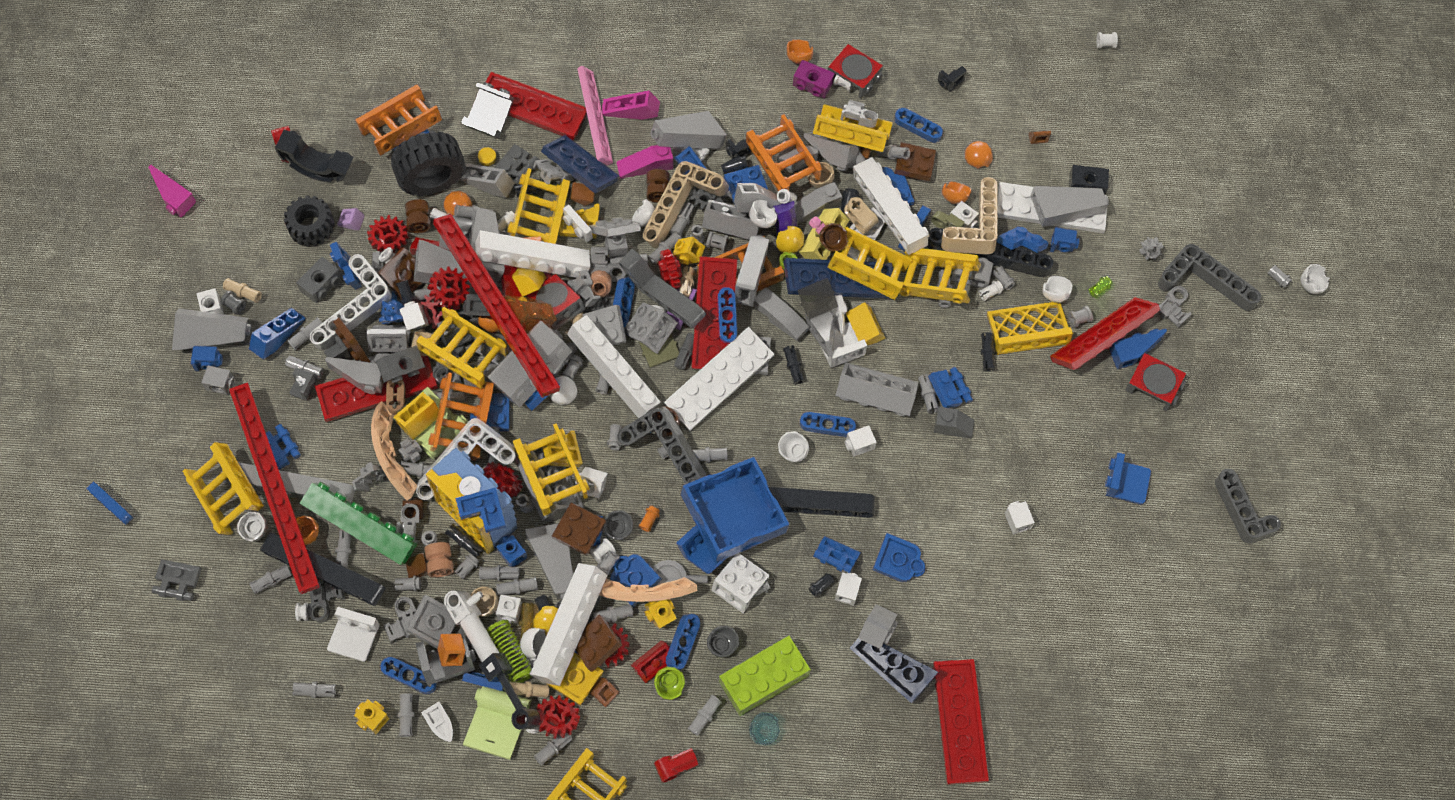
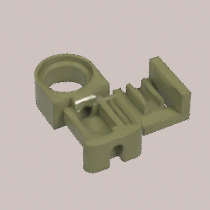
M936 211L931 217V222L941 229L947 227L966 228L964 227L965 222L952 213L948 216L942 211Z

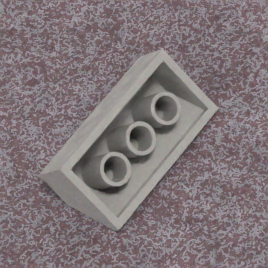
M542 321L527 334L551 373L572 352L564 341ZM513 351L488 376L493 384L519 408L537 390Z
M845 362L835 396L844 401H856L863 406H875L881 411H893L899 416H910L919 382Z
M526 441L525 443L528 445L535 441ZM543 447L531 451L527 455L529 460H534L535 462L545 458ZM515 451L516 464L542 521L562 518L570 503L584 508L578 493L552 503L553 505L550 506L551 513L543 516ZM546 465L537 469L538 471L535 474L537 478L541 477L542 479L567 468L564 466ZM568 476L546 485L542 490L544 495L550 496L570 488L574 484L571 477Z

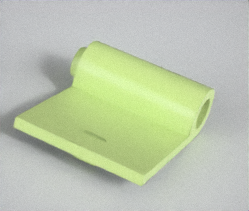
M427 387L422 392L429 396L439 409L440 399ZM445 407L444 419L468 423L463 415H454ZM436 421L415 438L424 452L432 459L438 457L447 448L446 446L438 445L434 452L430 451L431 445H428L430 434H434ZM441 426L439 437L453 440L461 430Z
M482 686L481 689H477L475 694L477 709L463 746L510 760L521 732L511 722L512 714L516 709L506 692ZM518 696L522 705L529 709L531 700Z

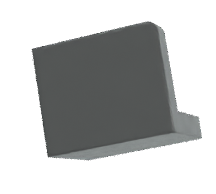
M338 335L334 337L336 344L324 351L326 357L351 359L347 348Z
M295 368L292 374L295 382L289 393L291 396L307 401L317 381L313 373Z

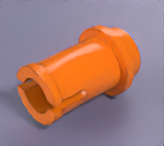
M653 506L646 508V514L638 526L646 532H650L656 518L660 517V510Z

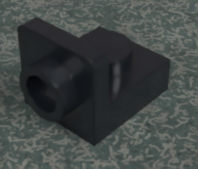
M961 66L957 70L954 69L949 75L941 70L938 75V82L941 87L951 92L965 80L967 70Z
M731 139L726 140L725 150L730 157L747 156L752 152L746 143V139L740 140L737 145Z

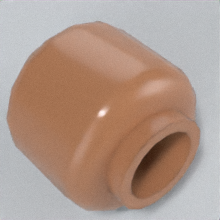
M602 270L591 273L590 277L593 284L589 286L594 296L600 295V297L608 295L612 286L611 276Z

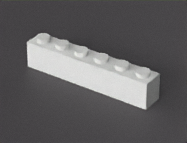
M871 157L853 166L855 180L907 254L910 255L928 246L929 233L927 229L920 225L918 216L910 211L908 202L903 201L899 190L892 186L890 177L888 175L885 176L880 163H876Z
M482 230L479 231L475 242V253L481 261L576 278L579 276L578 271H589L590 269L589 250Z
M587 315L571 326L567 335L638 418L657 408L660 400Z
M580 563L577 565L530 672V675L543 683L560 686L607 577V574L598 567Z

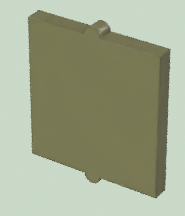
M671 334L657 354L639 342L643 351L642 356L646 358L649 368L677 359L679 355L676 346L677 342L674 341Z

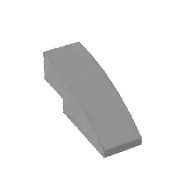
M766 287L755 297L754 307L769 318V322L796 341L810 329L806 322L791 307Z

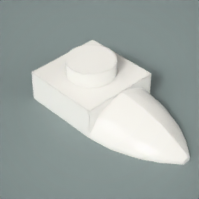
M842 295L834 296L828 307L830 312H833L836 317V322L834 323L836 329L842 334L844 332V315L847 312V306L843 301Z
M440 702L421 712L435 735L445 741H452V724Z

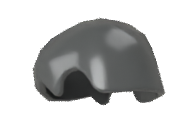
M623 510L612 511L605 517L606 524L603 528L605 534L611 539L623 540L632 532L633 520L627 512Z
M729 626L715 628L707 638L708 650L712 655L719 658L730 656L739 646L738 634Z

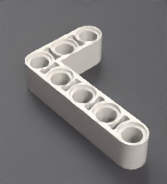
M353 255L349 259V266L367 289L311 332L310 340L319 350H326L336 343L334 337L337 334L332 330L335 326L334 320L340 318L348 330L351 331L380 309L382 301L387 303L392 297L388 286L362 255ZM363 263L360 268H356L357 264ZM370 276H374L372 281L367 282ZM385 290L384 294L378 295L379 291ZM370 301L367 307H363L365 302ZM355 313L353 318L347 319L349 314ZM324 336L323 341L317 342L319 337Z
M474 418L464 426L428 471L455 448L460 452L464 451L469 454L475 445L478 444L503 464H510L514 461L515 449L509 441L482 420ZM472 426H479L481 430L478 433H473L470 428ZM494 438L496 443L489 445L486 443V439ZM466 441L468 446L461 448L458 446V442ZM503 450H510L512 454L505 457L501 452ZM424 474L417 484L416 493L420 499L428 500L433 497V493L431 490L429 492L421 490V487L424 485L430 487Z

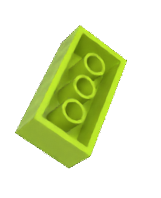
M787 636L720 675L719 683L737 713L741 716L808 677L811 669L791 637Z

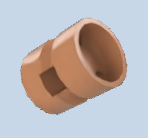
M437 542L424 547L426 560L429 561L427 563L428 576L444 577L454 572L453 561L449 559L452 555L449 543Z

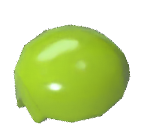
M667 666L657 672L654 686L657 694L663 699L673 700L681 696L685 686V679L680 670Z

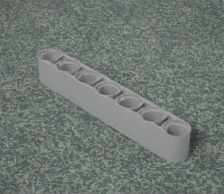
M238 462L254 490L264 492L256 466ZM279 470L288 497L302 499L311 483H319L321 481L330 486L329 490L333 493L339 492L347 497L346 501L352 504L355 490L350 484ZM228 478L224 482H222L227 485H232Z

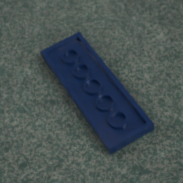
M785 258L784 260L787 292L789 295H842V297L889 298L827 268L830 260ZM864 262V265L874 269L876 262ZM884 262L881 273L891 277L893 272L892 263Z

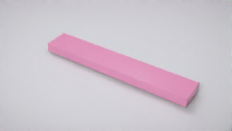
M580 66L577 69L596 158L598 161L610 165L613 163L594 73L588 68Z

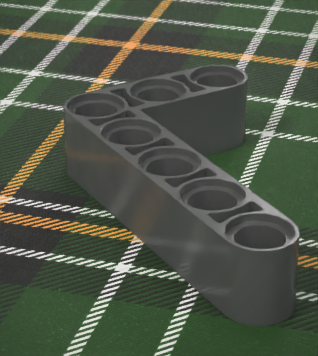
M1195 244L1186 245L1167 266L1158 280V287L1161 290L1171 291L1190 270L1245 311H1252L1261 299V294L1256 288Z
M631 249L619 261V265L643 294L694 329L706 316L705 311L700 306L657 277L635 250Z
M665 407L649 411L622 428L617 434L620 444L630 445L655 431L685 484L707 476L671 412ZM658 412L663 416L662 421H659L657 418ZM642 422H645L647 425L646 431L641 427ZM667 429L672 431V438L667 436ZM627 431L631 434V440H628L626 437ZM677 446L682 448L681 455L676 451ZM687 462L692 466L691 472L686 469Z

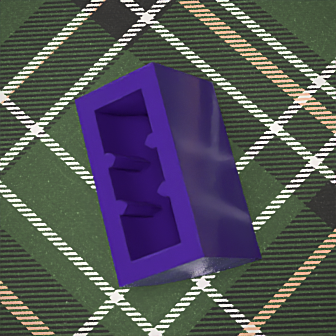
M794 201L773 206L777 214L775 223L777 236L780 231H786L788 229L787 226L798 227Z

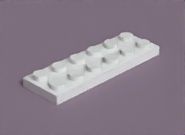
M1000 182L997 195V217L1040 224L1030 196L1033 187ZM1107 208L1103 214L1051 226L1104 233Z
M748 327L672 394L664 404L667 407L673 408L678 414L681 423L691 431L774 356V353Z

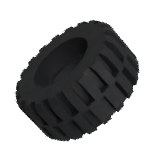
M429 131V133H420L418 136L410 137L409 140L403 141L401 146L395 149L391 158V167L399 187L404 192L413 196L433 195V193H440L444 189H449L451 185L458 182L459 178H462L466 168V162L457 140L450 134H445L441 131H438V133Z

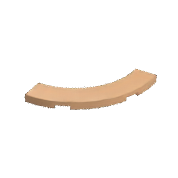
M381 401L374 410L371 423L374 450L387 478L408 501L416 491L417 484L395 459L396 453L389 437L395 415L391 414L387 406Z
M683 577L671 582L661 583L652 588H649V585L625 587L619 582L606 578L599 595L622 601H659L697 591V584Z

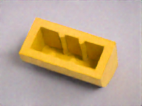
M518 267L512 278L523 297L539 290L546 276L542 271Z
M866 302L846 312L858 341L865 340L867 345H872L885 339L871 306Z
M422 392L397 413L394 419L403 431L414 440L436 421L439 409L436 403Z

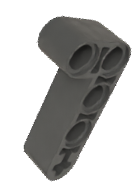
M1229 468L1222 470L1215 480V485L1242 541L1252 544L1272 537L1281 526L1279 518L1274 515H1267L1258 519L1236 472ZM1231 495H1235L1238 500H1234ZM1239 512H1243L1247 518L1242 517ZM1266 523L1270 524L1272 526V529H1269L1266 526ZM1248 529L1252 530L1255 535H1251Z

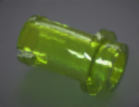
M1102 276L1088 291L1092 297L1097 298L1106 289H1110L1113 282L1108 276Z

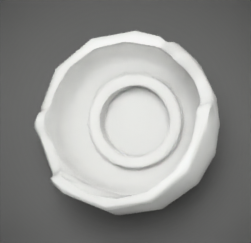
M647 199L642 201L643 205L635 211L632 222L640 223V227L647 225L655 210L654 205Z
M765 200L753 202L749 212L752 223L761 228L773 226L777 220L775 208L770 209Z
M1311 264L1307 267L1300 278L1303 288L1311 294L1323 293L1328 288V281L1330 279L1325 276L1326 269L1318 264Z
M1052 276L1044 283L1042 292L1044 297L1051 302L1061 303L1070 297L1073 285L1065 277Z
M556 377V381L560 384V390L549 395L554 403L559 405L570 404L577 395L575 382L569 377Z
M795 431L786 432L779 440V453L789 462L797 463L807 457L809 444L803 435Z
M247 512L240 518L237 524L238 533L244 540L258 541L266 535L268 522L259 512Z
M531 628L523 633L520 640V648L527 657L537 659L546 638L545 630Z

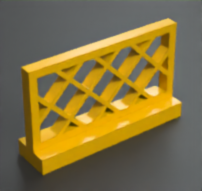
M1049 302L987 311L997 355L1066 345L1071 342L1073 332L1071 327H1068L1061 303ZM1057 308L1058 313L1054 316L1047 312V310ZM1031 311H1037L1038 313H1040V316L1038 318H1035L1029 315V313ZM1017 313L1023 317L1020 321H1017L1011 315ZM1000 316L1004 320L1000 324L994 321L993 317ZM1043 316L1052 320L1049 325L1040 321ZM1025 318L1034 322L1031 328L1022 323ZM1007 321L1016 325L1013 330L1004 326ZM1055 322L1061 324L1063 328L1055 329L1052 327V325ZM1038 324L1045 328V331L1038 332L1034 328ZM1020 327L1026 330L1027 333L1020 335L1015 331ZM1002 330L1009 335L999 338L998 332Z

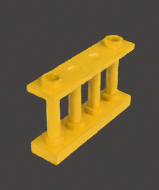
M823 104L821 115H817L813 134L880 152L884 151L893 122L878 119L875 127L858 125L859 122L857 120L844 117L842 121L840 118L843 109Z
M528 168L526 173L521 174L519 184L522 187L513 222L509 223L507 232L510 233V236H515L516 233L528 237L541 236V241L556 244L570 181L563 179L560 185H548L545 182L529 178L531 169ZM530 185L553 192L557 196L556 201L553 200L552 202L526 194L527 186ZM526 201L551 209L550 211H553V215L548 218L522 210L523 202ZM522 217L546 224L549 227V232L544 234L518 226L519 219Z
M845 227L848 243L840 253L835 251L827 268L895 300L903 286V283L897 281L901 271L905 273L912 258ZM850 247L861 251L857 261L847 256ZM867 255L877 259L874 269L864 265ZM884 262L892 263V267H894L891 277L881 273Z
M923 248L910 255L906 251L904 252L906 256L912 258V261L908 267L904 282H901L903 286L899 292L900 295L947 300L958 304L970 302L965 287L970 272L980 270L981 264L978 255ZM917 265H927L922 283H911ZM936 266L945 267L939 287L929 286ZM954 268L963 269L957 289L947 288L952 269Z
M443 307L442 314L445 320L430 338L426 339L420 335L416 340L418 350L481 389L485 384L484 370L498 353L505 357L508 355L507 344L502 339H495L466 321L455 310ZM451 323L459 327L460 330L446 348L437 346L436 342ZM467 333L475 337V341L461 358H456L452 355V351ZM482 343L491 347L492 349L478 367L472 368L468 365L467 362Z
M557 423L553 424L555 434L528 445L526 443L522 444L520 438L513 441L514 449L543 516L551 513L550 506L553 505L552 503L578 492H581L583 498L587 499V491L590 490L586 480H582L564 441L567 439L563 428H558ZM559 441L562 451L535 462L534 460H529L527 455L531 451ZM566 457L569 468L542 479L541 477L537 478L535 474L538 471L537 469ZM574 475L577 485L550 496L544 495L542 489L546 485Z
M214 442L210 446L213 457L198 470L184 469L182 472L186 477V482L192 487L213 523L214 530L218 534L232 535L234 532L229 524L245 510L259 511L264 505L228 444ZM219 462L222 467V473L206 486L202 477ZM228 478L232 488L215 501L211 492ZM237 494L241 504L224 517L220 508Z
M586 748L546 800H572L567 794L571 786L573 788L576 786L592 800H613L616 795L621 796L625 791L627 780L622 776L617 781L594 764V754ZM584 770H590L613 788L606 798L581 780L580 775Z

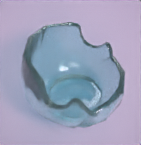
M762 712L751 720L749 735L755 744L768 746L776 741L780 733L777 717L771 713Z

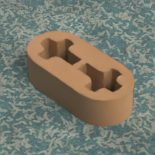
M391 380L387 382L386 406L393 415H396L405 407L406 389L402 380L392 383ZM395 384L399 385V387L397 388V393H395L394 389L392 388L395 387ZM397 399L399 405L394 409L392 405H394V400Z

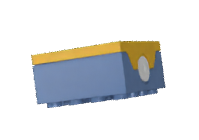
M455 448L425 475L435 501L489 555L499 545L498 541L506 535L509 537L518 528L517 518L514 516V506L510 502L512 499L505 491L501 493L497 489L498 485L492 478L487 479L483 475L484 471L479 465L476 464L474 466L470 462L471 458L466 452H460ZM496 487L506 528L486 533L481 514L461 520L455 498Z

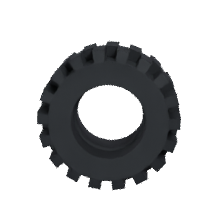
M306 195L305 198L298 197L297 201L293 200L291 202V206H287V212H284V223L292 239L295 242L297 241L299 245L304 243L305 247H310V244H313L314 247L319 242L323 244L325 242L324 239H329V233L333 234V227H335L334 219L328 204L320 198L318 200L317 196L310 198L309 195ZM308 217L318 218L311 225H301L302 221Z

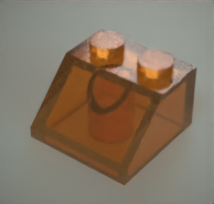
M503 296L525 331H531L540 321L547 327L556 321L550 303L529 297Z

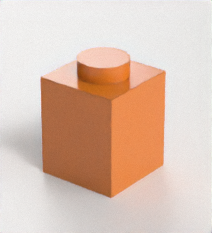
M441 634L437 649L441 665L462 666L466 650L461 634Z

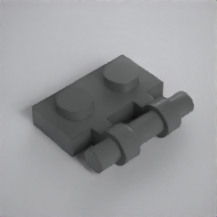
M514 144L494 168L504 169L511 178H514V186L519 185L521 174H525L528 168L533 171L535 160L539 159L533 156L531 160H527L530 157L529 153ZM521 166H524L521 172L518 171Z
M161 559L155 579L162 581L161 586L154 585L152 593L159 594V597L163 598L168 596L176 598L178 601H192L194 594L187 592V588H196L202 569L197 566ZM170 583L179 585L178 590L169 589Z

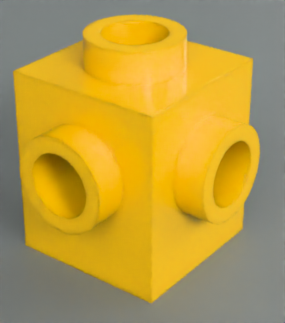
M694 237L678 239L673 256H676L679 263L683 265L699 262V257L703 254L705 246Z
M670 599L648 601L644 605L646 608L644 613L649 622L653 621L654 625L659 629L677 619L673 612L675 607Z
M368 699L365 703L359 704L354 715L358 720L356 724L364 731L369 729L375 735L390 718L383 712L385 708L377 701L372 703Z

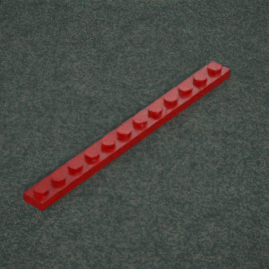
M448 214L435 218L434 226L540 396L545 397L559 392L560 386L453 216Z
M247 382L230 388L232 400L299 593L302 595L318 589L320 586L250 386Z

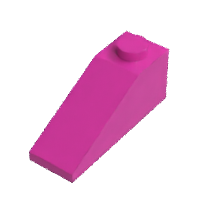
M650 90L603 99L602 114L607 117L640 120L658 117L660 101Z
M650 146L617 161L619 177L622 179L644 175L653 169L672 170L673 156L671 147Z
M150 165L148 168L166 204V210L172 215L177 214L182 218L196 203L192 193Z

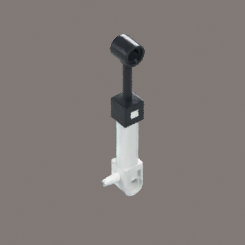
M466 591L448 592L444 598L445 607L455 624L461 625L482 662L479 666L489 682L500 681L516 709L511 717L513 726L518 730L537 728L540 723L539 712L533 708L527 709V707L522 705L506 677L513 671V668L505 654L499 653L479 618L481 612L476 603L483 597V593L478 591L471 596Z

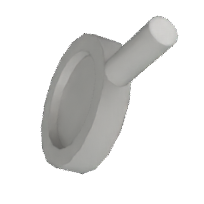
M661 561L653 567L654 571L662 578L657 585L683 577L694 583L708 582L707 575H686L685 569L676 561Z

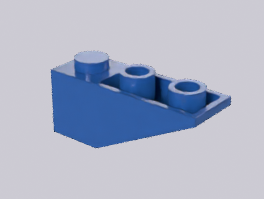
M290 308L252 332L249 349L260 358L265 359L282 346L305 321V317Z
M1153 329L1149 333H1137L1131 336V338H1122L1114 342L1109 351L1117 370L1133 366L1140 361L1144 353L1147 354L1163 339L1167 329Z

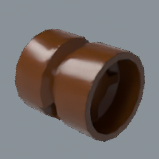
M653 169L647 172L646 197L649 201L658 203L670 181V173L668 171Z
M421 199L408 201L405 204L407 230L415 234L429 231L431 229L430 217H428L430 214L429 203Z

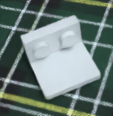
M850 322L845 323L842 334L835 327L832 356L828 357L823 349L822 351L830 368L864 356L867 344L865 340L858 341Z
M738 553L716 577L711 591L744 613L748 609L752 597L769 578V574Z
M337 607L335 615L338 622L327 650L365 662L380 626L379 622L374 617Z

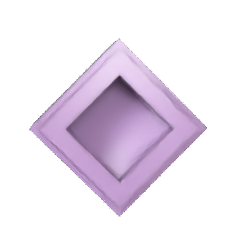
M357 208L343 209L337 225L352 230H360L364 214Z

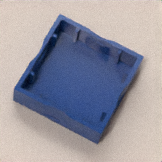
M754 457L732 465L720 473L705 476L682 487L681 496L715 563L787 532L789 522L778 501L771 494L767 481Z

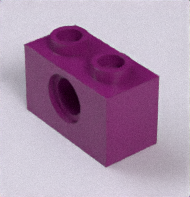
M802 60L793 76V86L799 90L812 93L816 97L825 99L834 82L835 73Z

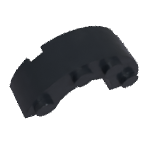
M285 129L275 146L278 156L282 160L286 159L290 162L289 167L309 178L322 182L342 181L354 158L345 151L336 150L332 154L319 152L313 147L308 146L298 133Z

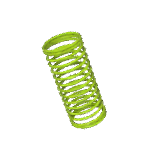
M501 620L487 628V632L490 637H493L492 641L496 640L494 644H498L496 648H500L499 652L505 653L507 650L518 646L516 649L505 653L507 657L521 648L520 644H518L519 640H516L517 636H514L515 632H512L513 628H510L509 620ZM501 624H505V625H503V626L497 628V629L494 630L493 632H490V631H491L492 629H494L495 627H497V626H499V625H501ZM511 630V631H509L507 634H504L503 636H501V637H499V638H495V637H497L498 635L504 633L505 631ZM509 634H512L509 638H506V639L503 640V641L497 642V641H499L501 638H503V637H505V636H507V635H509ZM511 638H514L512 641L508 642L507 644H504V645H502V646H499V645H501L503 642H505V641H507V640H509V639H511ZM513 642H516L514 645H512V646H510V647H508V648H506V649H503L505 646H507V645H509V644H511V643H513ZM522 650L507 657L510 664L524 658L520 662L511 665L512 668L526 662L522 666L513 669L511 674H508L511 682L523 683L532 677L529 674L532 670L531 664ZM519 654H522V655L519 656L518 658H516V659H514V660H512V661H509L511 658H513V657H515V656H517V655H519ZM525 666H528L527 668L523 669L522 671H519V672L515 673L517 670H519V669H521V668H523V667H525Z

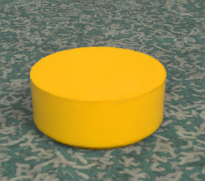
M489 147L482 148L478 152L479 163L483 166L493 165L496 162L495 151Z

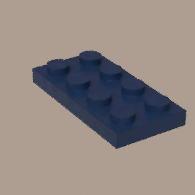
M566 135L542 147L541 152L595 194L618 181L619 175Z

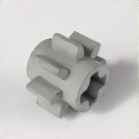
M1147 237L1144 242H1140L1143 248L1139 251L1141 254H1144L1146 260L1149 258L1156 260V257L1162 255L1160 249L1163 248V244L1159 242L1157 237L1154 239Z
M407 438L400 443L402 448L398 451L405 462L410 460L414 463L421 458L419 453L422 452V449L415 439L410 441Z

